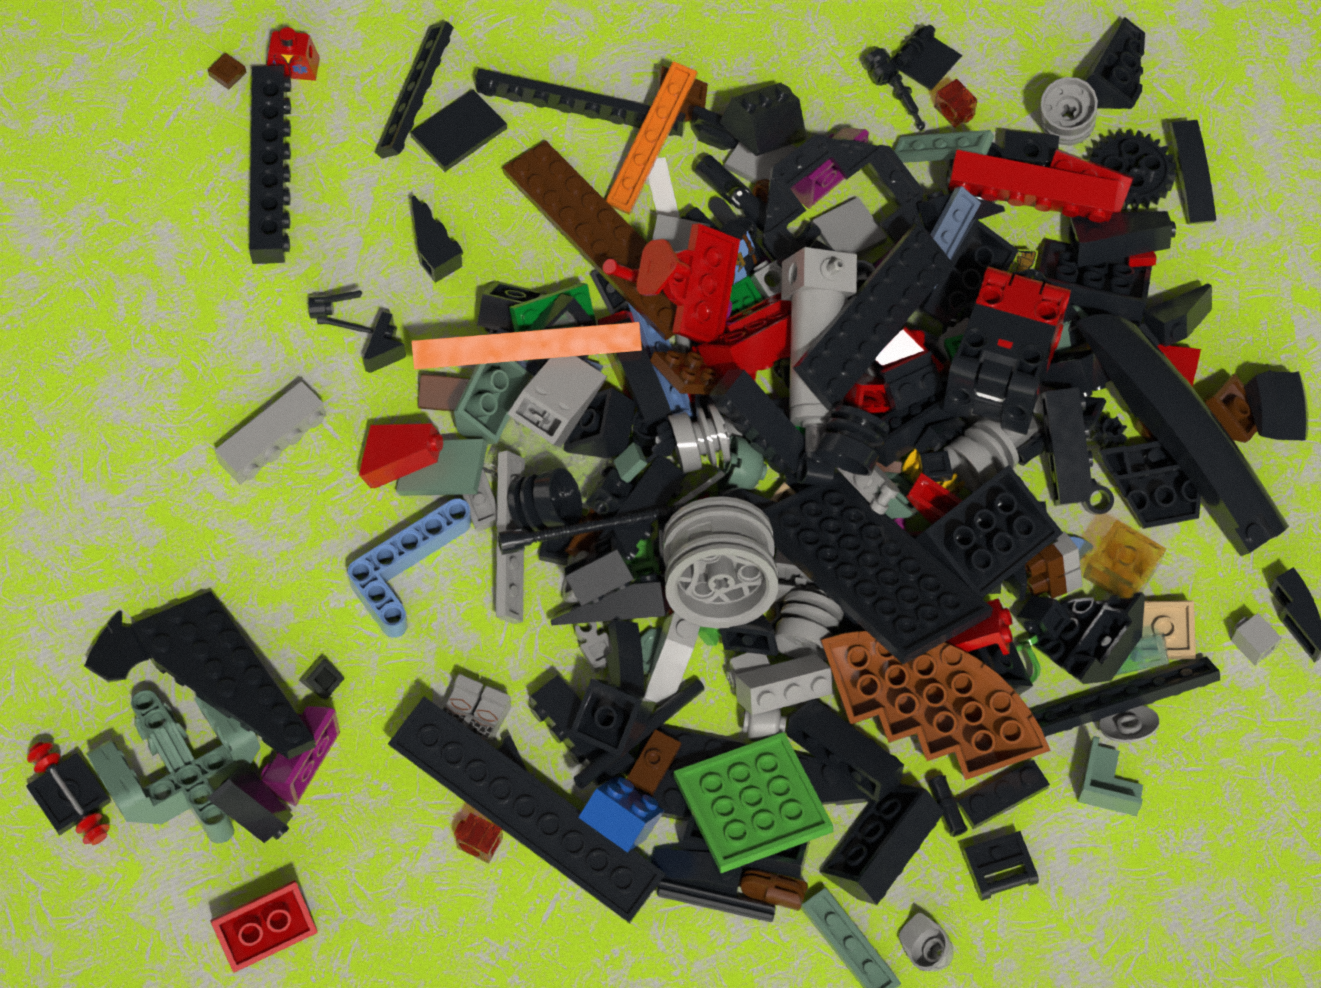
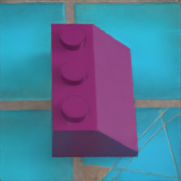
M843 128L837 134L833 133L828 138L848 139L867 144L869 132L866 129ZM828 159L790 189L798 200L810 209L845 178L834 163Z
M307 706L302 714L299 713L298 716L314 737L316 747L291 759H287L276 751L277 756L273 763H268L261 774L262 782L277 798L295 807L340 734L336 710L332 708Z

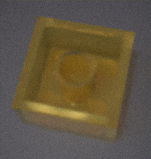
M1116 519L1087 563L1083 578L1112 595H1119L1120 598L1133 597L1134 593L1144 590L1161 564L1167 548Z

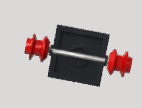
M51 742L36 743L30 748L27 761L29 763L36 762L34 766L35 773L45 774L26 785L28 791L59 836L77 825L76 833L85 834L82 840L84 844L96 845L101 843L107 837L110 826L106 823L100 824L102 815L95 812L111 803L109 797L78 753L57 765L61 756L57 752L51 753L54 747Z

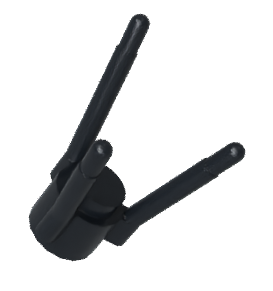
M361 290L330 296L309 297V315L311 319L317 318L318 325L329 324L370 334L374 332L372 328L328 318V315H333L334 313L333 302L360 298L362 295Z

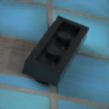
M1033 760L959 800V809L974 830L1049 788L1050 783Z

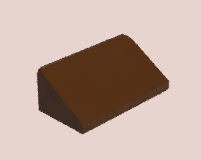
M421 375L418 408L454 412L470 379Z

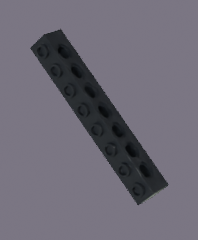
M284 65L252 66L249 238L252 264L285 263V252H290V237L285 236L286 229H290V213L286 212V206L291 204L290 189H286V182H291L290 166H286V160L291 159L290 143H286V137H291V123L286 121V114H291V99L287 98V92H291V76H286Z

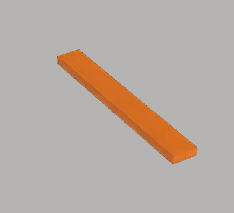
M639 322L412 341L414 369L642 350Z

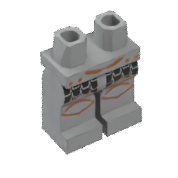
M459 674L454 683V689L443 710L491 744L511 709V696L488 686L483 691V684Z

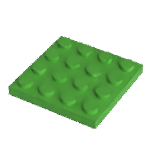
M784 732L674 771V779L720 873L833 832V824Z

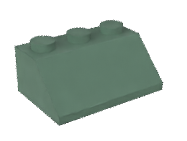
M515 361L477 364L454 410L457 431L467 439H484L487 445L498 443L510 418L508 412L523 391L530 373Z

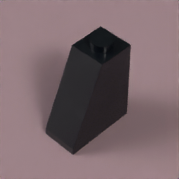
M246 763L242 764L227 777L208 797L211 803L263 843L267 842L272 836L277 840L289 830L287 823L293 815Z

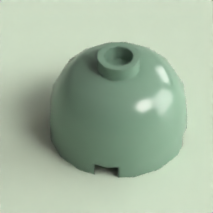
M737 436L730 437L731 460L723 463V470L717 468V473L723 471L725 474L716 482L719 490H728L735 486L737 488L741 487L745 491H750L756 487L759 480H764L767 473V464H764V456L751 447L750 440Z

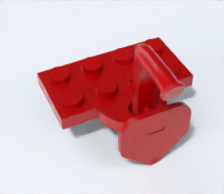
M700 223L692 224L688 249L674 252L669 241L665 239L652 240L643 249L639 269H631L618 264L614 259H608L603 264V272L607 275H614L632 283H637V291L644 296L657 295L663 289L667 298L677 305L672 333L702 344L707 342L708 344L715 345L720 342L719 337L724 334L740 239Z

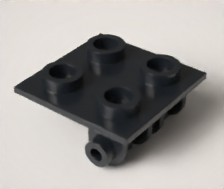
M927 25L919 28L890 62H893L898 70L932 91L960 60L962 55L936 39L934 34L936 32L935 28L932 25Z

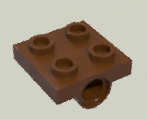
M654 351L650 362L681 394L709 395L721 380L719 374L710 369L703 361V357L695 352Z

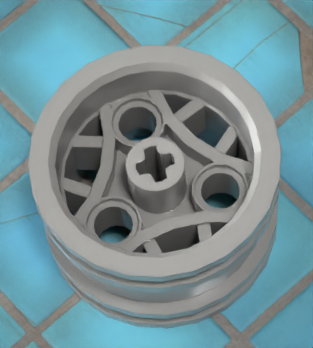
M724 496L708 497L683 506L671 516L665 525L662 535L663 554L666 564L665 588L667 601L678 616L689 623L701 627L729 628L749 623L759 618L771 607L778 593L777 565L773 558L775 553L773 527L769 518L761 509L750 502L738 498Z

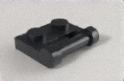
M1021 831L969 846L963 850L981 901L990 899L993 894L1025 884L1032 886L1039 883L1037 871ZM1021 865L1024 872L990 883L986 882V875Z

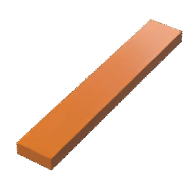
M672 62L606 199L614 209L628 215L631 214L698 75L696 70L677 62Z

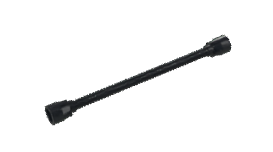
M741 487L718 491V496H714L738 498L745 501ZM688 504L674 505V507L668 506L667 508L663 507V509L657 508L652 511L638 512V514L631 513L627 514V516L609 517V519H599L598 521H588L587 523H580V525L577 523L576 525L573 524V526L569 525V527L566 525L565 527L562 526V528L540 530V532H522L521 528L497 532L501 555L525 551L524 546H530L533 542L537 543V541L543 542L544 540L548 541V539L565 538L570 535L595 532V530L617 528V526L624 527V525L645 523L646 521H653V519L654 521L657 519L671 518L680 508Z

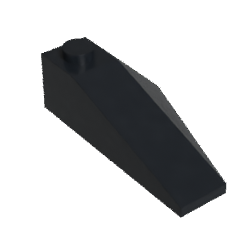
M1126 17L1121 20L1082 79L1095 91L1098 100L1097 109H1132L1142 93L1143 85L1140 84V76L1143 74L1141 57L1144 55L1145 32Z

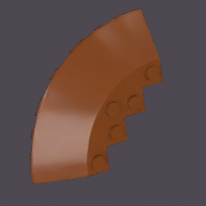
M867 631L844 633L821 640L850 724H856L879 716L888 743L917 734L926 761L955 752L965 780L1051 751L1041 727L1017 692L998 673L958 647L944 642L903 665Z

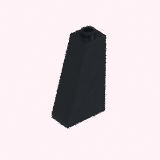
M1168 211L1113 213L1109 222H1093L1087 217L1076 216L1070 217L1068 239L1077 266L1080 267L1151 251L1169 249L1171 238H1174L1176 235V225L1174 221H1171Z

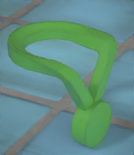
M1036 634L1020 639V645L1016 646L1017 652L1024 648L1028 652L1034 667V674L1029 677L1032 683L1037 680L1041 671L1039 661L1031 648V645L1039 641Z

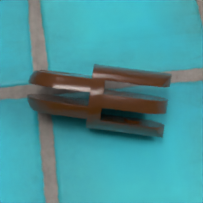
M760 869L745 871L740 880V888L748 897L796 911L800 910L808 888V883L805 881Z

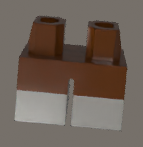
M1065 531L1055 539V543L1045 547L1025 564L1026 572L1030 576L1027 579V589L1032 596H1038L1047 592L1051 598H1056L1083 587L1079 549Z

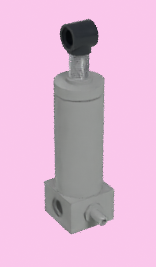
M808 247L802 248L782 261L781 300L791 301L789 420L795 426L806 428L805 447L807 451L803 453V456L798 461L796 471L798 482L800 484L828 487L833 481L834 466L818 457L815 450L822 434L827 431V421L832 418V410L828 411L795 372L793 366L842 310L846 299L856 293L857 254ZM844 398L838 405H844Z

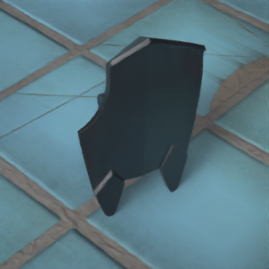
M122 611L117 612L109 621L84 664V667L108 683L126 680L134 666L149 660L148 655L132 633L131 627L122 626Z

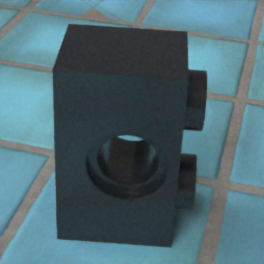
M1006 130L1002 149L1008 160L1050 168L1055 152L1059 149V136Z

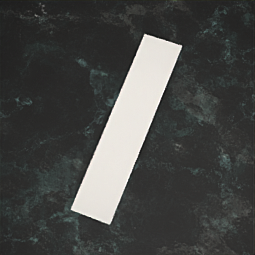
M657 158L648 177L657 215L680 218L666 158Z

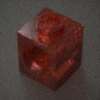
M955 79L937 91L934 107L955 128L961 123L965 124L973 119L976 114L978 100L958 79Z
M472 813L469 814L466 821L461 820L454 832L458 849L488 864L503 840L502 828Z

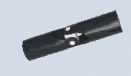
M712 155L705 156L696 166L695 173L733 207L741 208L746 218L751 219L757 228L763 232L767 204L762 199L754 196L745 184ZM734 187H739V188L735 189V191L733 192L732 199H731V198L727 195L728 192H729L732 188H734Z

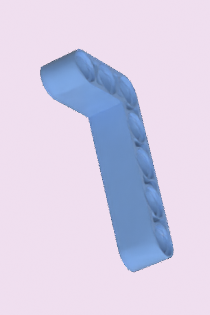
M450 500L357 558L349 565L348 577L353 592L387 636L392 638L402 636L408 628V623L403 605L386 582L470 529V506L465 500ZM455 514L464 515V517L460 519L452 518V516ZM431 529L441 530L439 533L436 534L428 533V531ZM407 544L417 545L413 549L404 548ZM383 559L393 560L389 564L379 563ZM359 574L368 575V577L363 580L355 578ZM376 595L384 596L380 601L371 600ZM391 617L400 618L396 623L387 622Z

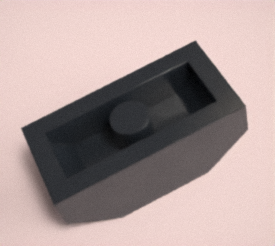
M695 106L692 112L691 129L698 141L723 151L736 148L740 141L719 123L722 115Z

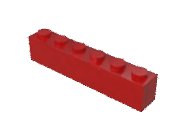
M956 150L948 190L954 191L955 188L962 186L970 194L981 196L982 199L987 201L1001 200L1008 202L1012 206L1026 205L1035 207L1036 210L1042 212L1051 210L1062 212L1067 217L1082 216L1089 218L1093 222H1109L1114 211L1119 181Z

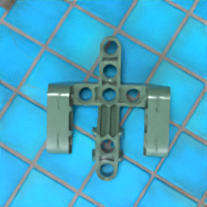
M143 690L138 692L131 699V706L136 715L134 719L135 728L143 741L145 739L148 740V748L151 755L159 754L169 775L143 789L133 769H130L123 752L117 748L115 742L110 740L86 753L99 778L126 822L163 824L190 809L212 842L224 843L232 838L235 830L232 821L226 813L211 803L208 797L242 764L251 765L260 749L255 733L253 731H246L240 726V722L232 717L227 718L200 698L195 697L194 699L200 711L223 745L194 760L183 740L187 738V734L176 721L170 707L165 702L162 704L153 691Z

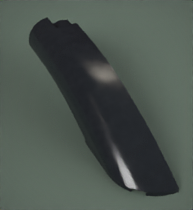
M1110 314L1091 315L1075 322L1134 417H1138L1177 462L1207 503L1240 556L1253 552L1270 539L1283 533L1289 527L1259 477L1221 422L1180 371L1140 328L1124 318Z

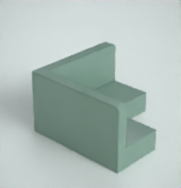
M1094 736L1088 749L1078 802L1137 816L1143 801L1141 798L1143 785L1114 778L1119 751L1098 746L1100 737Z

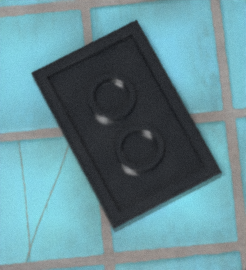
M473 89L412 131L411 138L446 172L505 131L507 123Z

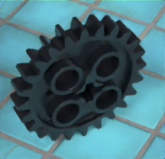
M1126 130L1125 136L1116 131L1114 139L1107 135L1105 142H1098L1097 148L1093 149L1089 160L1124 174L1129 172L1127 175L1134 177L1123 205L1125 210L1129 204H1133L1135 210H1138L1141 203L1146 209L1149 208L1151 201L1157 205L1160 197L1165 199L1168 191L1172 190L1177 174L1175 173L1176 164L1172 163L1174 155H1166L1168 146L1160 148V139L1152 142L1150 141L1151 134L1143 138L1139 130L1135 136H1132L1129 130Z

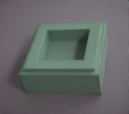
M634 442L614 460L621 479L627 483L647 465L640 446Z

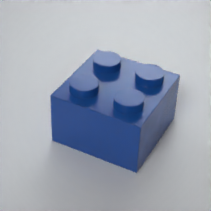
M615 776L596 788L578 818L628 853L648 838L664 810L658 806L659 804L654 798L642 795L633 789L634 785L630 781Z

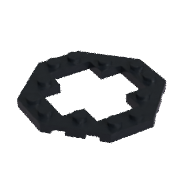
M815 134L771 168L762 245L774 261H778L779 258L788 252L793 255L802 249L785 227L806 211L790 188L828 159L834 163L846 180L864 166H869L900 207L879 224L894 244L900 240L913 224L920 222L918 204L922 202L923 189L891 146H877L860 141L827 138V136ZM883 256L876 260L873 265L875 266Z

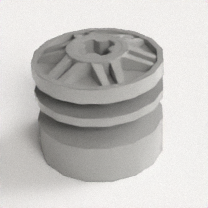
M1073 77L1061 78L1050 84L1043 93L1041 100L1040 123L1043 132L1047 135L1059 136V145L1072 146L1086 140L1093 132L1096 124L1098 100L1093 88L1087 82Z
M715 403L709 404L707 407L709 418H706L703 409L698 407L696 410L697 421L695 422L691 421L686 411L668 416L669 426L673 428L676 438L675 451L683 474L702 469L701 455L706 454L712 466L717 465L716 451H719L723 463L731 460L730 438L727 426Z
M984 418L979 419L972 427L965 430L964 436L955 438L943 448V451L948 450L952 473L958 475L956 480L959 483L964 481V488L972 493L1006 466L1010 465L1013 469L1019 462L1018 452L1008 435L997 424Z
M799 590L786 594L780 614L782 619L777 621L774 630L778 651L792 659L816 654L824 662H827L828 659L821 640L838 634L844 615L841 607L833 600L814 592Z

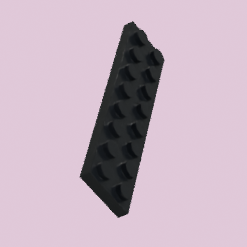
M921 222L912 225L793 366L795 372L828 411L841 402L953 266L952 261Z

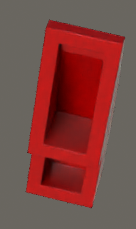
M922 472L906 496L932 525L963 501Z

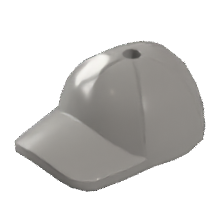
M917 913L900 931L899 939L910 961L921 971L938 972L948 967L952 962L954 950L948 934L926 915Z

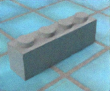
M301 381L215 449L218 463L239 485L246 480L253 479L268 462H274L284 449L289 445L299 442L305 432L322 423L326 416L324 403Z

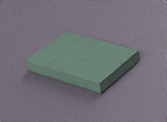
M484 439L443 440V449L439 453L438 462L399 478L396 492L400 496L477 494L487 442Z

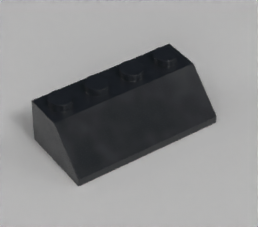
M900 783L878 803L874 800L870 802L819 872L857 900L878 905L896 878L903 872L904 867L912 856L919 850L928 834L935 828L944 811L926 789Z

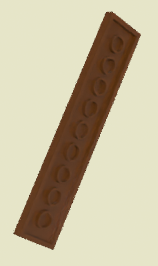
M546 140L502 167L504 175L665 341L676 335L672 331L677 305L667 298L663 289L657 295L644 296L637 291V283H632L614 275H607L603 272V264L608 259H614L618 264L631 269H639L642 252L647 242Z

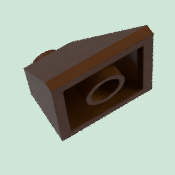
M1234 373L1206 395L1203 400L1231 438L1235 441L1246 443L1257 432V427L1244 389L1245 385Z

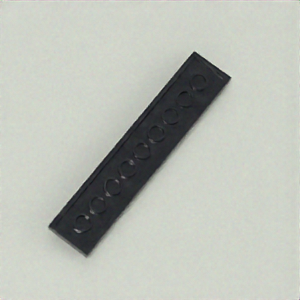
M425 696L388 743L392 749L629 924L666 875V873L633 849L627 853L578 818L581 814L580 810Z

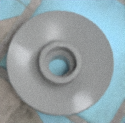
M1143 705L1124 713H1117L1100 719L1102 734L1113 741L1123 743L1137 742L1149 738L1159 728L1157 713Z

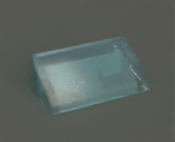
M1164 632L1142 636L1116 675L1169 664Z

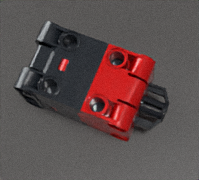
M987 267L981 290L960 346L952 360L943 411L969 418L973 408L972 414L999 422L1002 419L1001 428L1027 435L1034 408L1054 351L1057 349L1062 335L1063 320L1071 290L1052 284L1043 273L1036 269H1026L1010 273Z

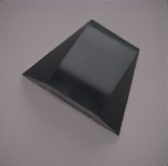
M1159 441L1097 451L1143 529L1199 519L1200 493Z
M1134 593L1133 597L1120 598L1119 595H1111L1108 600L1095 601L1093 597L1061 600V606L1071 619L1056 640L1038 638L1039 641L1032 646L1082 684L1112 681L1142 638L1144 593Z

